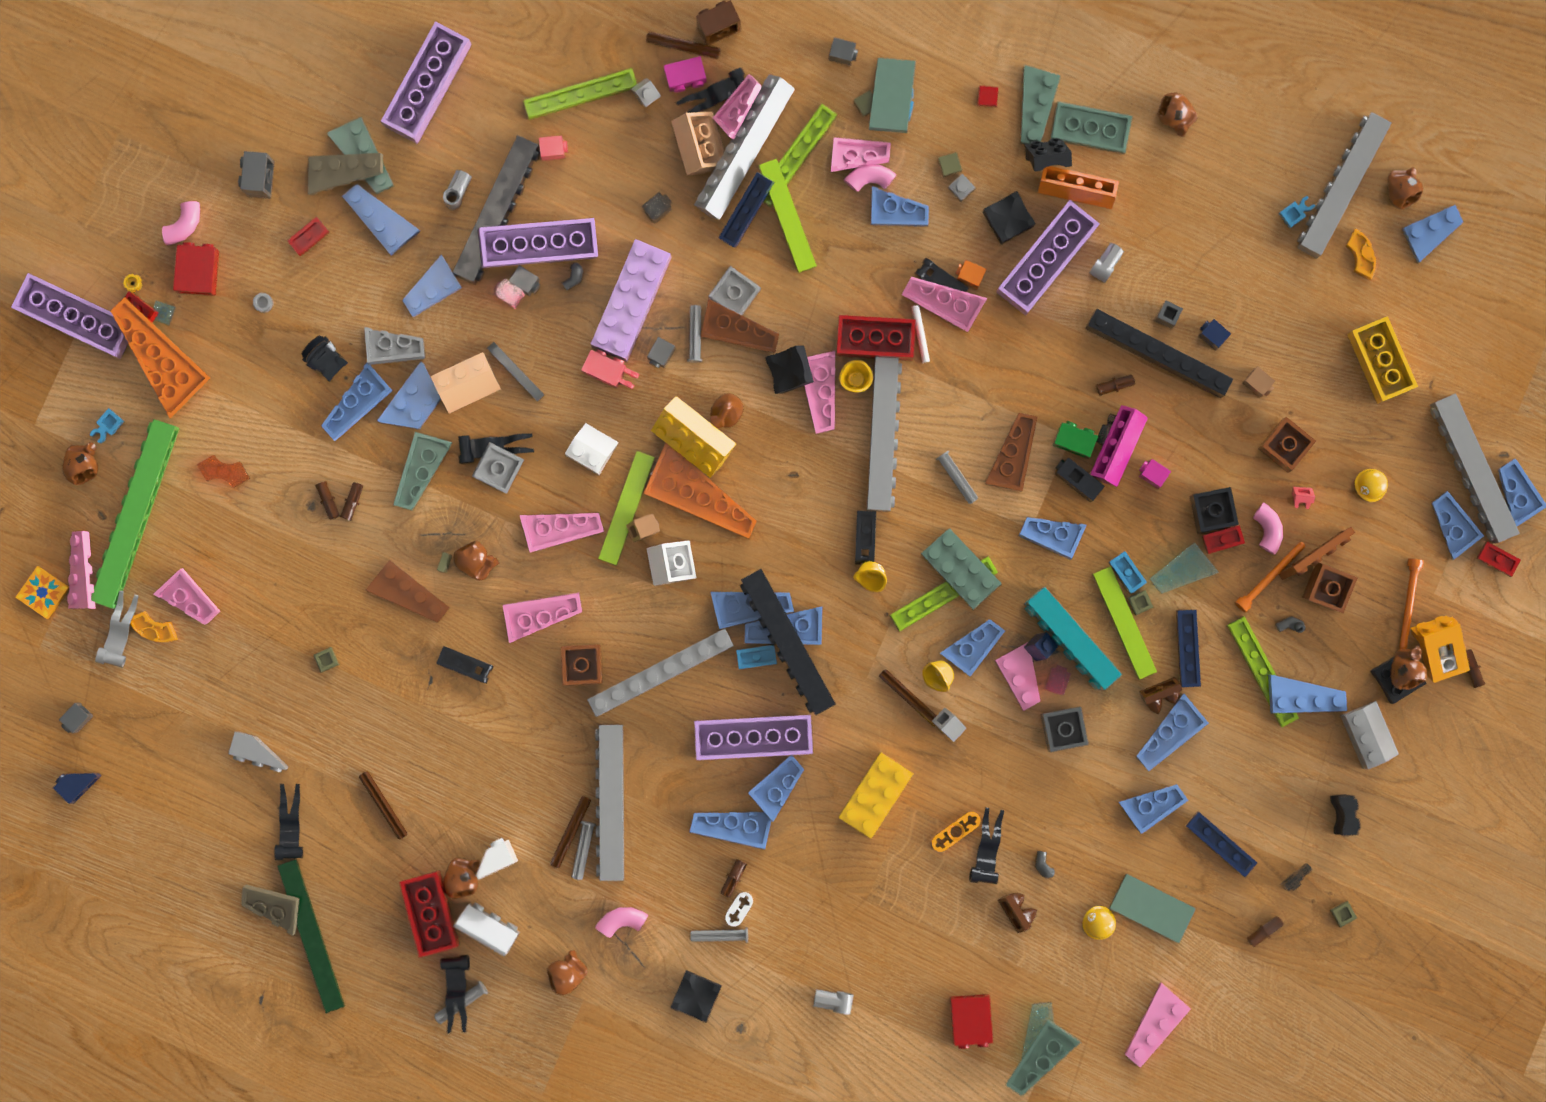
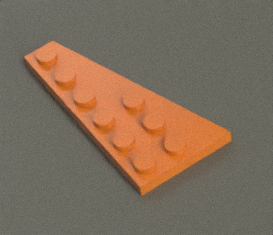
M124 297L111 310V313L166 410L167 415L171 419L210 377Z
M665 443L644 494L750 539L757 521L698 468Z

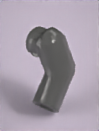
M579 263L571 265V277L562 282L566 290L571 289L582 281L583 268Z
M1292 616L1275 624L1279 632L1290 628L1298 633H1302L1306 628L1302 620Z
M1037 851L1036 870L1042 877L1046 879L1052 878L1055 871L1046 863L1047 852Z

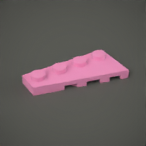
M914 277L910 278L902 293L903 296L967 332L987 299Z
M579 593L503 605L509 643L581 613L582 607Z

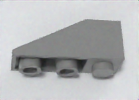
M242 732L234 733L229 754L234 756V760L242 762L245 759L251 760L252 765L263 767V764L271 766L270 770L281 772L282 769H288L289 766L257 736Z

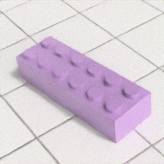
M437 22L434 23L381 120L384 127L418 144L471 47L468 38Z
M1069 200L996 292L1026 316L1100 223Z
M594 218L481 227L478 229L482 268L593 259L598 257Z
M635 239L591 342L592 348L599 349L626 362L628 361L671 260V253Z
M27 274L11 308L121 359L128 341L110 311L36 276Z
M811 715L695 721L697 760L813 754Z

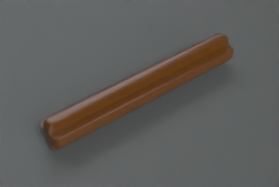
M648 32L646 40L648 43L716 59L720 56V48L655 32Z
M883 670L879 677L935 727L936 725L932 720L937 715L888 670Z
M368 771L362 773L359 776L361 782L398 839L404 838L407 835V831Z
M581 797L550 862L551 866L555 868L561 866L591 802L589 798Z

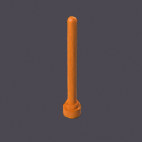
M1303 542L1298 543L1247 596L1239 597L1235 601L1236 606L1246 613L1251 608L1252 601L1305 548V544Z
M1408 558L1407 566L1410 570L1400 649H1407L1418 572L1423 568V560Z

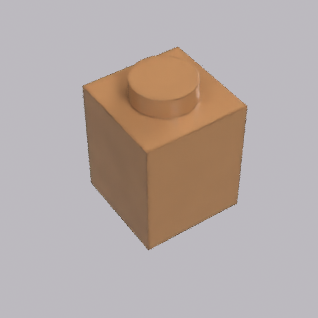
M1257 366L1242 384L1260 398L1263 395L1268 396L1274 389L1272 385L1275 380Z
M653 513L633 520L626 525L633 543L660 532L659 522Z

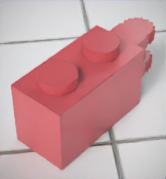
M596 349V351L590 350L582 367V373L614 388H618L619 384L633 389L634 385L629 381L623 380L622 377L626 373L633 378H638V373L626 368V365H623L624 361L614 357L610 359L606 357L607 353Z

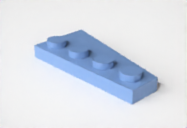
M367 362L360 375H357L350 389L342 396L340 403L334 407L321 425L334 441L393 391Z
M822 606L787 614L803 645H822ZM759 621L745 624V643L771 644L768 638L770 632L767 628L763 629Z
M1271 674L1268 675L1270 713L1347 711L1345 691Z
M1183 694L1136 757L1149 772L1209 723L1188 697Z
M765 812L694 813L690 833L765 850L771 819Z

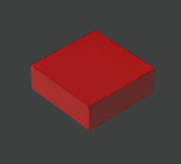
M979 86L978 106L997 107L998 87Z

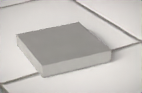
M730 266L708 298L743 315L761 290V287Z
M489 442L472 477L507 494L524 459Z

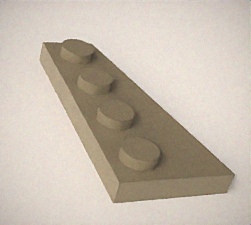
M383 154L309 156L308 194L315 195L320 191H328L333 189V187L347 185L356 180H363L383 174Z

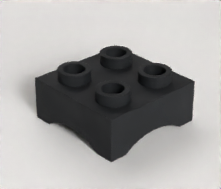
M1053 138L1048 142L1033 141L1031 144L1025 145V159L1031 162L1034 171H1041L1051 165L1072 166V152L1063 140Z
M1018 191L983 209V214L1000 244L1031 229L1036 224L1027 211Z
M804 345L793 346L785 351L765 357L772 373L775 394L786 393L814 382Z
M1394 657L1370 671L1383 689L1390 704L1398 702L1427 684L1423 682L1409 690L1396 688L1391 680V667Z
M1346 794L1330 796L1331 803L1336 811L1334 834L1341 836L1358 835V830H1360L1361 826L1360 820L1356 816V811H1358L1357 799L1353 795Z
M686 970L671 1008L707 1023L722 985Z

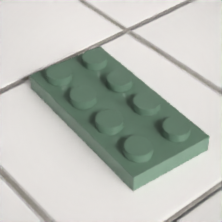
M950 528L921 553L972 610L1002 585Z

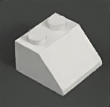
M585 423L574 437L565 455L600 475L619 442Z
M690 541L666 543L646 548L654 586L697 578Z
M501 838L490 844L491 848L486 850L479 868L478 879L518 861L509 839L504 841Z

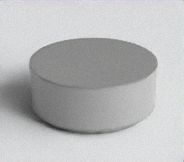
M259 293L253 299V306L257 311L266 313L272 309L273 300L268 294Z

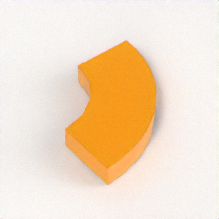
M1355 228L1345 246L1351 250L1355 257L1353 272L1371 280L1375 272L1376 256L1368 238Z
M146 611L134 615L130 622L134 631L148 640L154 642L178 640L171 622H156L150 618Z

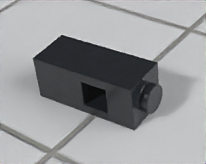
M1067 458L1065 461L1062 459L1055 467L1058 470L1055 475L1090 503L1094 501L1105 487L1070 458Z

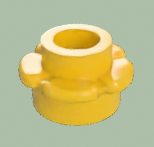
M129 274L123 281L124 288H127V291L132 293L136 290L139 291L142 287V279L138 275Z

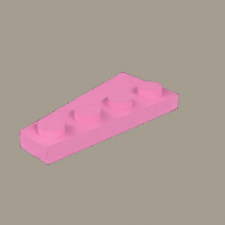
M835 351L807 357L814 382L804 387L816 434L835 429Z
M599 513L520 515L530 553L604 532Z
M72 532L70 538L71 556L69 558L68 608H95V602H91V593H94V587L90 584L89 576L92 574V566L88 563V558L91 556L89 532Z
M1161 982L1125 1052V1055L1140 1068L1190 1011V1008Z

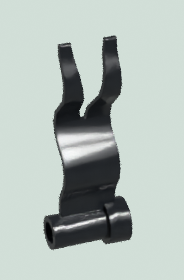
M742 67L728 73L729 78L716 82L700 92L690 94L676 101V104L681 105L693 100L706 99V101L696 105L687 112L695 113L707 110L728 99L745 79Z
M532 433L516 434L505 437L470 439L469 435L459 436V464L474 463V458H481L489 442L513 454L534 453L532 448L504 447V445L531 438L533 435Z
M280 784L279 845H275V860L303 858V847H299L300 784L295 785L290 814H288L284 784Z
M985 807L976 867H971L969 882H984L996 885L998 883L999 874L995 873L997 851L1001 841V824L1004 810H1000L994 826L992 839H990L989 808Z
M469 955L441 958L440 966L441 970H445L447 983L445 997L448 1018L447 1034L451 1033L454 1022V1002H456L460 1014L462 1033H466L465 971L470 969Z

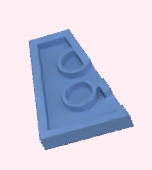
M1027 517L1018 536L1071 560L1086 528V524L1054 522Z
M792 755L748 792L772 822H774L804 771V768Z

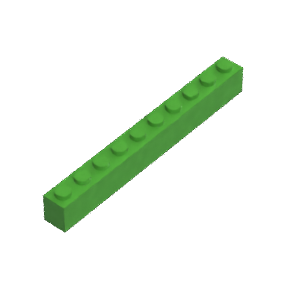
M155 419L148 425L147 439L143 441L140 449L142 451L140 459H137L134 465L136 471L128 482V494L122 499V511L116 517L115 524L117 525L115 531H112L110 534L109 548L105 550L102 560H104L102 568L100 567L96 574L97 582L93 586L94 593H91V602L113 609L116 608L119 591L124 590L180 429L176 426Z

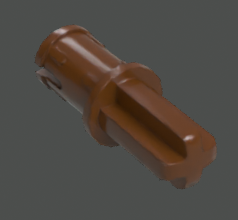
M1133 375L1118 379L1112 378L1111 381L1096 384L1099 396L1114 391L1117 393L1120 389L1134 386L1135 379Z
M327 481L316 484L315 487L321 498L320 503L323 504L330 520L338 518L340 514L334 502L335 497H332Z
M356 482L352 484L347 499L345 498L346 502L340 517L352 521L356 506L359 505L358 501L363 490L362 484Z
M1472 649L1466 650L1470 671L1467 672L1473 687L1477 688L1485 685L1486 683L1479 669L1481 666H1478Z
M736 859L732 870L727 874L728 878L721 890L722 895L731 897L737 883L741 881L742 873L748 864Z
M1276 916L1264 926L1260 925V929L1247 937V940L1255 948L1256 945L1267 937L1271 938L1270 935L1284 924Z

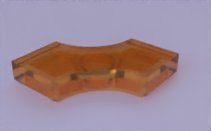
M212 455L197 464L206 481L223 479L231 487L235 488L251 479L241 462L225 464L219 461L215 455Z

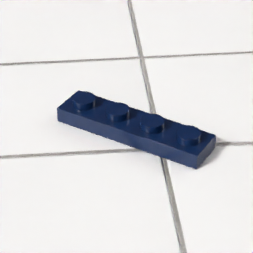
M757 172L718 238L736 248L775 182Z
M1197 610L1176 611L1180 684L1181 687H1201Z
M1197 812L1186 824L1189 830L1243 877H1246L1257 864L1252 857L1200 812Z

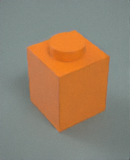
M965 260L964 265L959 264L955 274L959 275L957 280L978 289L986 269Z

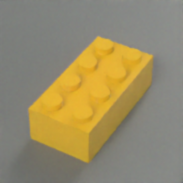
M1388 316L1347 334L1377 404L1418 387Z
M677 396L664 408L651 429L656 436L710 478L723 465L736 445L735 442Z
M880 752L838 817L867 837L872 838L913 773Z

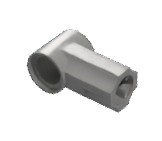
M456 170L448 189L443 193L444 203L449 209L455 210L461 206L462 198L472 179V176L464 171ZM454 195L457 197L455 202L447 201L450 196Z
M1110 243L1089 273L1105 283L1124 251L1118 245Z
M816 989L813 1007L830 1009L841 1014H851L854 995L846 992L834 993Z

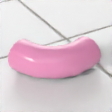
M869 164L855 168L844 178V182L856 192L868 183H876L883 189H886L896 177V174L882 165Z
M199 202L181 203V215L178 221L172 225L162 227L163 240L166 245L184 241L194 232L200 218Z
M1263 502L1253 516V519L1258 521L1264 529V536L1259 546L1267 552L1276 555L1283 539V526L1278 514Z
M632 907L617 908L606 913L595 928L610 938L618 928L624 926L639 931L648 914Z

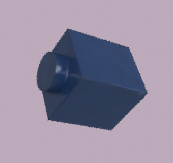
M1213 319L1211 322L1206 321L1200 327L1202 332L1198 336L1216 351L1231 333Z
M1047 632L1035 634L1024 646L1035 661L1047 659L1059 647Z

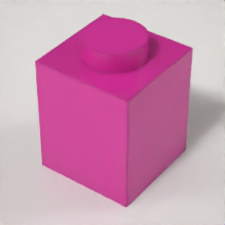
M1153 459L1149 460V462L1144 461L1139 469L1141 471L1139 477L1157 489L1163 485L1171 473L1170 470Z

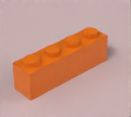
M1048 166L1042 171L1038 193L1112 209L1119 181Z

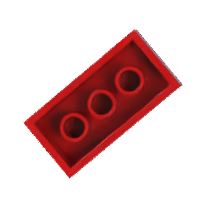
M839 315L836 356L874 359L875 357H891L912 361L914 358L916 320Z
M440 870L400 881L419 958L458 947L460 943L456 928L454 927Z

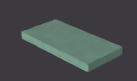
M878 58L869 130L907 133L916 61Z
M1058 101L1050 139L1058 138L1065 143L1125 154L1132 116Z
M1125 874L1109 907L1177 943H1180L1196 908L1128 874Z

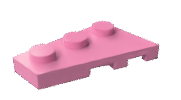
M750 74L747 75L713 117L716 123L733 140L762 87Z
M834 138L831 172L858 168L869 164L888 163L891 143Z
M183 568L179 569L153 594L158 598L164 599L170 605L181 609L185 614L204 625L208 624L220 612Z
M1027 643L995 660L1023 711L1040 702L1032 656L1024 648Z

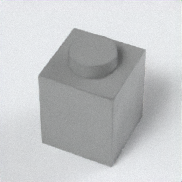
M647 78L631 89L644 107H647L661 97L651 80Z
M946 708L932 720L953 742L967 729Z

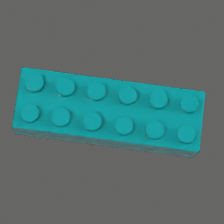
M1046 587L1041 588L1024 603L1026 606L1024 608L1031 617L1035 616L1038 619V626L1044 632L1048 631L1052 635L1051 638L1056 644L1064 649L1062 653L1066 658L1074 660L1077 664L1075 666L1082 675L1089 677L1090 680L1088 682L1095 690L1107 689L1122 675Z

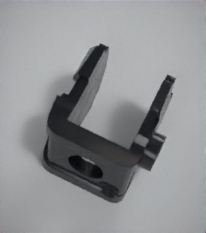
M319 335L306 345L301 353L302 361L307 363L306 366L320 371L329 382L343 366L348 364L335 351L336 347L326 336Z

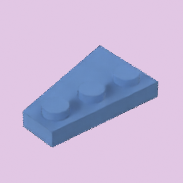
M872 186L871 225L928 226L929 206Z
M1456 205L1404 227L1402 231L1417 263L1423 260L1459 227L1463 220Z
M442 254L403 299L412 317H415L462 288Z
M1516 458L1498 469L1508 509L1516 526H1519L1546 508L1545 501Z
M1448 491L1431 503L1452 560L1456 559L1484 537L1482 532Z
M989 619L940 652V654L971 677L1005 630Z
M1176 784L1119 801L1118 803L1140 834H1142L1186 803L1188 799Z

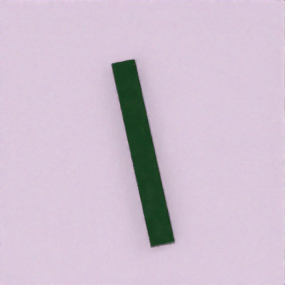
M296 859L278 865L286 894L299 898L297 927L325 1013L343 1008L345 1004L298 861Z

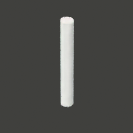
M919 305L912 306L913 318L916 320L915 328L922 363L930 362Z

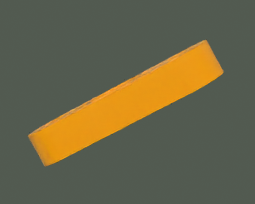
M972 811L965 813L932 838V847L938 852L947 850L980 825L979 815ZM969 815L971 817L975 816L977 818L975 819L976 824H968L966 826L968 830L965 832L964 827L959 822L962 820L963 824L968 821L967 817ZM958 826L961 828V835L959 837L951 835L950 830L952 827ZM947 831L948 837L953 841L949 843V840H946L943 843V848L940 846L936 847V839H944L946 836L943 833Z

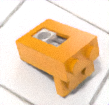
M1439 616L1435 620L1422 622L1410 628L1412 635L1420 644L1427 676L1433 683L1470 671L1461 626L1453 616Z

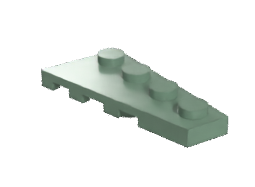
M1024 65L1020 144L1026 145L1031 144L1033 141L1042 140L1061 75Z
M362 117L327 133L344 155L378 153ZM384 163L383 174L365 179L376 194L394 186Z
M415 432L394 500V506L413 511L453 444L452 442Z
M1048 1019L1007 1081L1006 1086L1023 1096L1059 1061L1066 1057L1070 1051L1077 1047L1081 1041Z

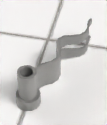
M120 590L117 605L110 620L107 640L104 648L100 647L98 649L95 662L101 664L108 663L123 668L126 656H122L128 639L129 626L137 607L139 595H134L129 610L120 622L124 591Z

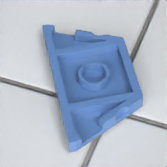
M420 362L379 417L378 422L414 429L422 427L441 401L424 363Z

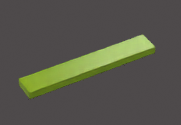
M631 68L523 100L530 120L631 90L637 83Z
M823 104L820 105L779 162L786 185L837 117L836 113ZM768 193L763 202L771 207L773 204Z
M774 159L760 164L761 174L775 182L769 191V196L798 273L816 267L817 265L778 160Z
M639 451L636 452L599 555V560L617 566L629 533L626 525L634 519L655 457Z
M989 556L981 560L993 575L998 573ZM944 582L892 613L890 617L900 632L959 595L947 582Z
M1111 566L1094 573V579L1138 679L1140 680L1156 673L1157 670Z
M1243 616L1228 624L1227 627L1270 706L1268 675L1276 676L1248 621ZM1274 713L1281 727L1299 719L1297 713Z

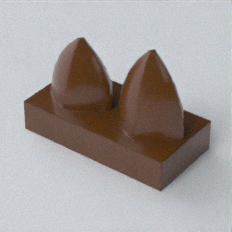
M1173 677L1139 692L1148 708L1152 712L1159 714L1162 708V698L1176 704L1182 687L1178 680Z
M1012 893L998 899V902L1016 932L1021 933L1031 928L1030 924L1036 917L1037 909L1028 908L1021 910L1020 907L1023 904L1024 895Z

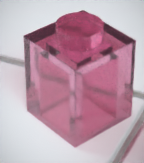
M505 278L502 282L499 281L494 288L495 297L516 309L525 295L522 289Z
M1056 665V668L1051 667L1044 690L1064 695L1071 673L1067 672L1068 668Z

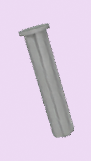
M692 305L690 306L689 359H687V362L701 363V306Z
M947 451L936 460L940 461L967 502L971 504L978 499V496L949 456V451Z
M581 821L582 829L572 871V878L583 879L594 826H596L595 823Z
M748 927L745 930L691 931L690 940L692 942L746 941L748 943Z
M480 980L476 986L466 992L465 1007L484 993L488 994V990ZM454 1002V1015H455L456 1013L459 1012V1011H458V1008H457V1005H456V1002ZM446 1007L434 1015L435 1020L439 1024L448 1020Z

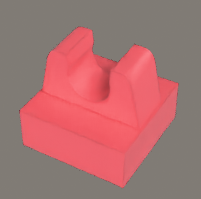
M1293 487L1292 495L1295 508H1298L1299 503L1303 502L1305 503V508L1309 509L1311 503H1314L1315 500L1313 489Z

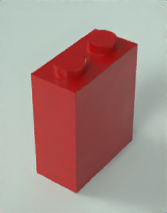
M184 242L183 245H177L173 290L180 294L216 296L219 250L212 244L195 246L194 243Z
M989 994L950 997L954 1046H958V1049L970 1048L969 1045L976 1044L977 1047H989V1044L993 1043Z

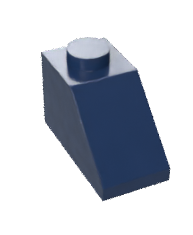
M99 773L62 774L55 781L57 784L53 789L68 804H74L101 775Z

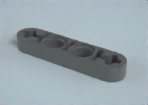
M495 342L487 347L491 354L537 402L544 396L539 388Z

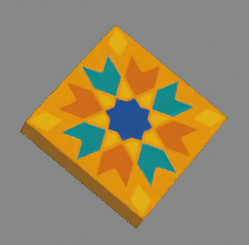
M37 566L15 598L44 618L49 619L68 592L69 586L40 566Z

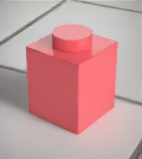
M562 136L539 138L542 161L565 158L568 147L567 141H563Z

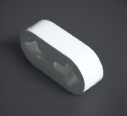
M739 893L727 911L725 920L730 926H738L751 908L753 898L749 893ZM749 897L748 902L750 903L748 905L744 904L742 909L739 908L741 904L739 898ZM736 910H739L740 912L737 916L739 921L732 923L729 914H734Z

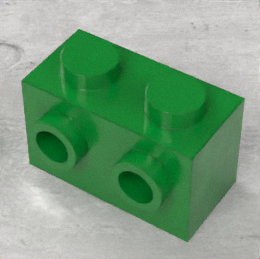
M1066 421V423L1062 422L1060 424L1052 446L1089 459L1098 435H1095V431L1084 428L1082 430L1077 428V424Z

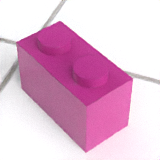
M701 56L664 65L670 92L679 93L685 91L687 87L699 88L704 85L703 83H707Z

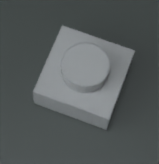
M963 174L948 187L960 201L975 189L973 184Z

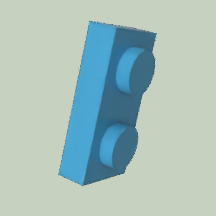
M1126 551L1109 562L1130 594L1147 583Z
M769 645L736 650L739 669L777 664L775 646Z

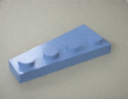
M357 184L342 196L390 255L394 254L421 232Z
M711 592L719 629L756 621L761 618L759 612H754L749 602L752 600L749 594L744 595L743 592ZM775 592L786 613L794 612L790 593Z

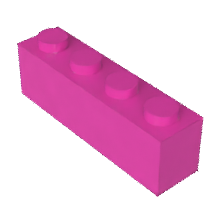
M1121 405L1090 475L1103 483L1115 487L1118 486L1148 419L1147 416L1134 408Z

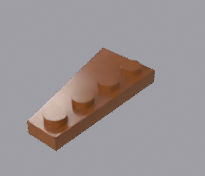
M708 299L701 337L773 353L776 352L779 333Z
M1018 413L985 482L986 485L1023 491L1038 416Z
M1352 527L1341 531L1323 543L1322 547L1320 546L1308 553L1309 556L1303 557L1293 563L1292 567L1281 571L1279 576L1284 580L1295 574L1298 576L1308 571L1307 566L1310 564L1314 566L1321 562V557L1324 554L1329 556L1337 550L1335 548L1337 545L1343 546L1351 541L1350 536L1355 534V531Z
M390 560L366 589L370 593L437 623L450 608Z

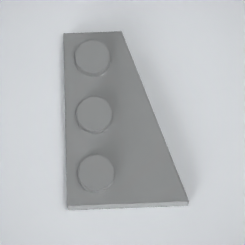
M364 327L368 365L425 359L423 338L403 334L397 335L388 333V331H376Z

